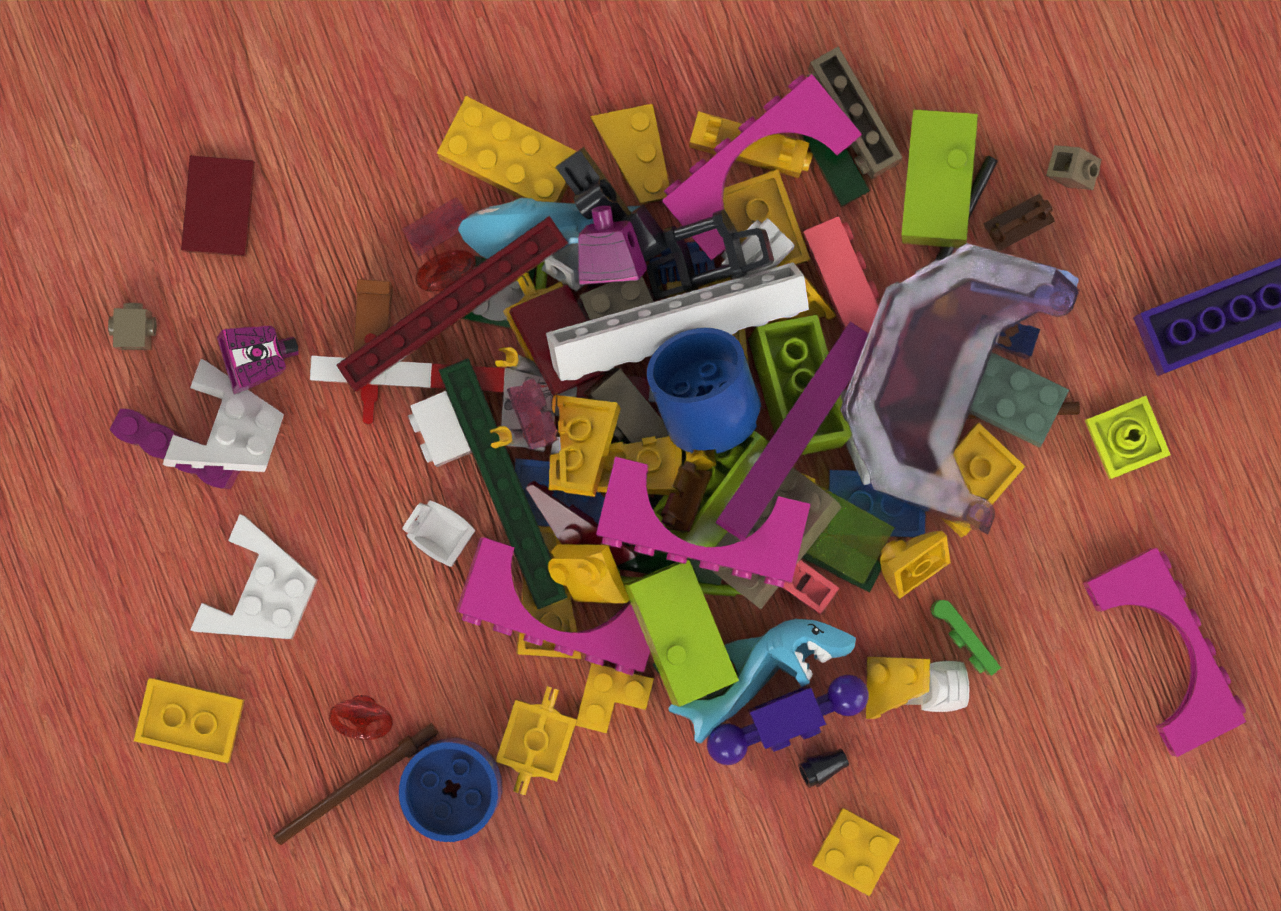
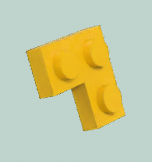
M591 663L575 726L607 733L615 702L646 710L654 678L635 673L632 676L616 671L615 668Z

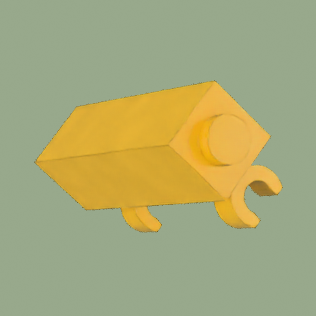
M698 111L689 148L716 155L713 149L727 137L733 141L741 134L738 128L742 123ZM774 134L752 143L735 161L771 171L778 169L781 174L799 178L802 170L808 172L813 153L807 152L809 142L781 134Z

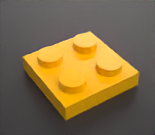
M842 807L812 865L870 897L900 839Z

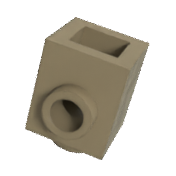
M1054 145L1046 176L1068 188L1093 190L1096 178L1099 175L1102 159L1080 147Z
M123 303V308H114L113 316H110L108 320V332L110 336H113V347L118 350H151V336H156L157 331L156 317H152V312L143 309V304Z

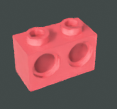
M800 560L796 564L792 583L785 582L783 589L811 610L821 615L839 590V587Z

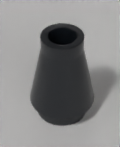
M841 748L836 751L805 757L804 762L798 764L801 776L809 788L814 785L816 787L821 786L843 768L849 766L848 759Z

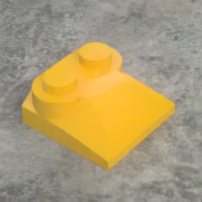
M943 531L925 533L914 537L908 542L893 540L883 547L880 557L882 574L898 599H901L951 563L947 535Z
M558 544L551 551L553 558L548 563L550 576L556 583L567 586L575 602L627 603L630 600L608 545Z

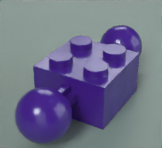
M842 675L831 682L827 694L815 698L811 687L804 686L748 709L753 724L743 728L728 723L717 726L707 738L708 753L719 764L733 765L744 758L748 746L761 742L765 749L770 747L775 752L790 746L789 739L799 735L803 740L821 733V726L826 725L823 718L824 715L834 711L842 716H854L860 713L868 703L869 693L867 686L857 676Z

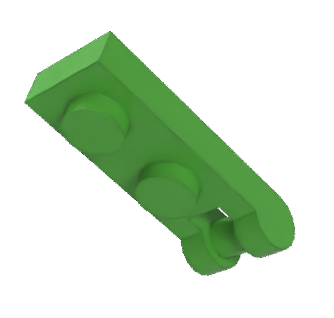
M937 600L933 602L930 608L932 616L937 619H944L952 630L948 635L959 648L965 646L972 656L968 660L979 674L985 671L987 675L992 676L1001 669V666L949 601Z

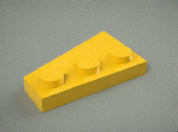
M653 104L590 116L640 205L662 201L667 197L664 191L669 187V181Z

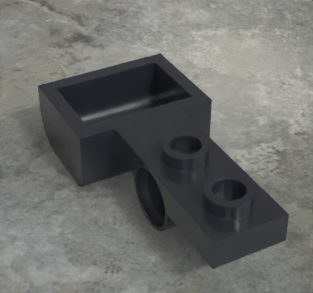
M584 147L556 166L558 172L575 194L574 202L577 209L586 219H593L591 211L593 208L610 206L613 222L630 221L632 223L645 262L668 248L663 230L643 204L631 212Z

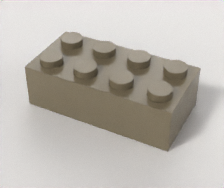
M792 467L746 538L755 533L766 522L773 511L778 496L809 503L811 505L799 550L798 563L842 507L833 497ZM727 532L716 547L732 545L741 540ZM722 566L719 567L718 572L713 571L759 609H762L778 588L777 586L765 584V577L752 574L751 580L731 575L733 569Z

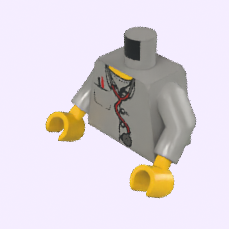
M512 347L499 348V351H503L506 354V361L496 360V366L510 367L511 369H506L501 426L490 430V433L494 432L499 435L500 441L491 443L492 448H499L505 445L528 447L545 438L549 431H553L555 416H559L557 397L552 396L534 361L518 355L517 351Z

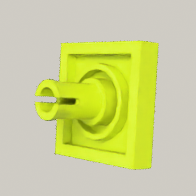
M1147 396L1085 420L1109 479L1171 455Z

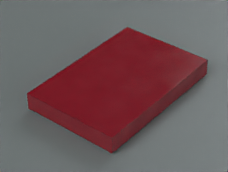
M190 155L181 245L183 252L246 257L255 168L253 160Z
M568 284L510 309L509 313L552 396H556L610 372V370L596 371L585 374L577 380L561 381L553 368L546 333L587 321Z

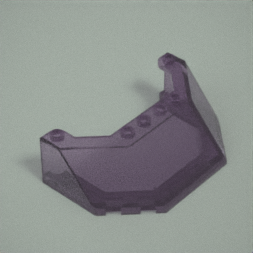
M966 243L955 249V253L939 261L937 259L915 271L916 274L901 283L897 281L886 287L840 410L854 436L853 441L861 460L864 461L870 475L869 479L874 490L958 525L989 534L995 517V509L987 499L970 494L953 455L998 334L1038 312L1055 317L1068 314L1073 309L1080 290L1055 267Z

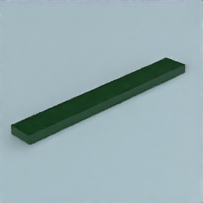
M469 358L440 369L439 373L509 543L511 547H514V555L537 610L567 598L563 585L556 583L550 576L548 563L552 558L505 446L499 448H492L491 443L500 441L497 433H490V430L497 428V425Z

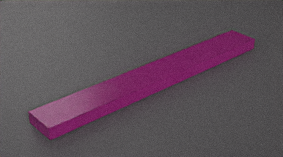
M851 321L849 322L715 522L741 541H744L877 339Z

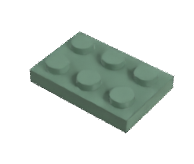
M982 347L953 406L1041 448L1069 389Z

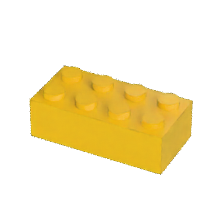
M465 96L437 154L440 160L518 199L532 198L541 202L560 203L569 185L558 172L556 166L576 151Z

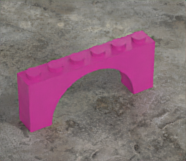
M802 74L788 86L791 92L783 99L777 95L763 107L766 113L758 120L752 116L738 128L741 132L738 137L733 141L727 137L713 149L716 155L706 162L702 158L691 167L689 172L692 175L682 183L678 179L664 191L667 197L662 202L682 226L712 217L713 212L724 209V185L732 164L748 146L759 139L779 133L803 134L822 142L838 156L862 134L812 74L807 78ZM717 229L692 236L711 260L715 259L725 250L723 238Z
M615 457L596 533L597 536L603 537L602 544L621 548L622 542L635 545L634 552L654 556V552L657 550L668 553L667 560L686 564L687 558L700 561V568L718 572L719 567L722 566L733 569L731 575L751 580L752 574L765 577V584L783 588L785 582L792 583L811 504L778 496L773 511L766 522L755 533L744 539V541L722 547L698 546L673 535L656 517L647 493L648 464Z
M480 537L456 612L463 614V621L480 626L482 620L494 624L493 631L511 636L514 630L525 634L524 641L542 646L543 640L555 644V651L570 656L576 650L586 654L584 659L586 661L603 666L604 660L616 664V671L633 676L635 670L644 672L650 649L630 600L624 603L612 618L593 629L580 632H563L549 628L536 620L524 608L516 594L511 574L514 547Z
M1150 548L1083 582V585L1096 611L1103 612L1122 605L1145 607L1166 618L1184 640L1190 659L1188 689L1176 711L1164 722L1156 726L1170 755L1179 757L1245 723L1246 720L1243 714L1246 713V709L1237 695L1233 697L1228 687L1231 684V680L1226 670L1222 666L1218 667L1213 658L1216 655L1213 644L1209 638H1203L1198 627L1201 626L1200 619L1194 609H1188L1183 599L1186 597V592L1179 580H1173L1168 570L1172 566L1164 551L1159 552L1157 548Z

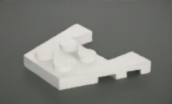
M200 359L190 388L222 399L207 445L205 446L173 435L163 465L175 467L176 464H191V468H204V465L223 466V470L265 472L284 414L249 390L234 395L229 377L207 361Z
M239 514L228 541L256 552L259 556L234 614L231 615L201 603L190 630L203 633L293 639L318 579L280 548L268 535L254 525L251 520Z

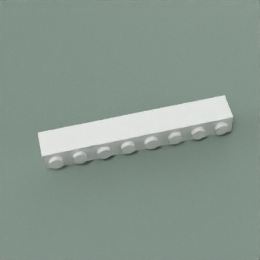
M789 263L548 332L546 336L553 368L561 381L577 380L585 374L596 371H608L616 365L627 362L642 361L645 357L653 355L665 341L687 330L715 328L732 335L744 328L763 326L768 321L782 317H794L800 312L809 310L805 278L794 263Z

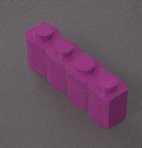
M120 409L110 427V431L118 439L140 446L147 454L163 460L172 436L175 435L183 438L174 429L154 423L148 416L131 409ZM191 464L175 465V468L197 475L206 484L220 489H231L240 473L238 470H223V466L204 465V468H191Z

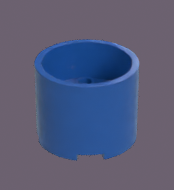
M715 328L691 329L671 337L654 352L647 367V380L667 433L677 447L693 453L694 450L713 449L720 453L736 447L753 433L757 427L756 420L762 406L743 348L733 335Z
M447 738L436 741L418 752L405 767L399 784L401 809L410 825L427 838L440 842H456L467 839L478 833L495 813L502 794L501 772L492 755L485 748L472 741L462 738ZM450 779L453 784L459 783L461 785V788L457 791V796H454L452 792L446 793L445 787L449 785L448 780Z

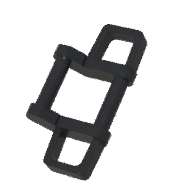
M723 209L713 212L712 217L678 228L676 226L665 228L663 230L665 242L672 253L647 265V273L654 297L665 299L684 292L688 293L698 290V287L732 276L735 278L746 276L747 272L773 264L774 257L765 229L755 228L737 232L728 214ZM717 229L723 238L729 264L695 274L690 251L684 239ZM756 235L759 238L763 258L746 265L739 239ZM675 260L682 286L664 291L658 270L661 266Z

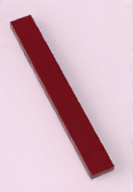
M548 216L339 362L336 366L353 391H359L569 244L552 218Z

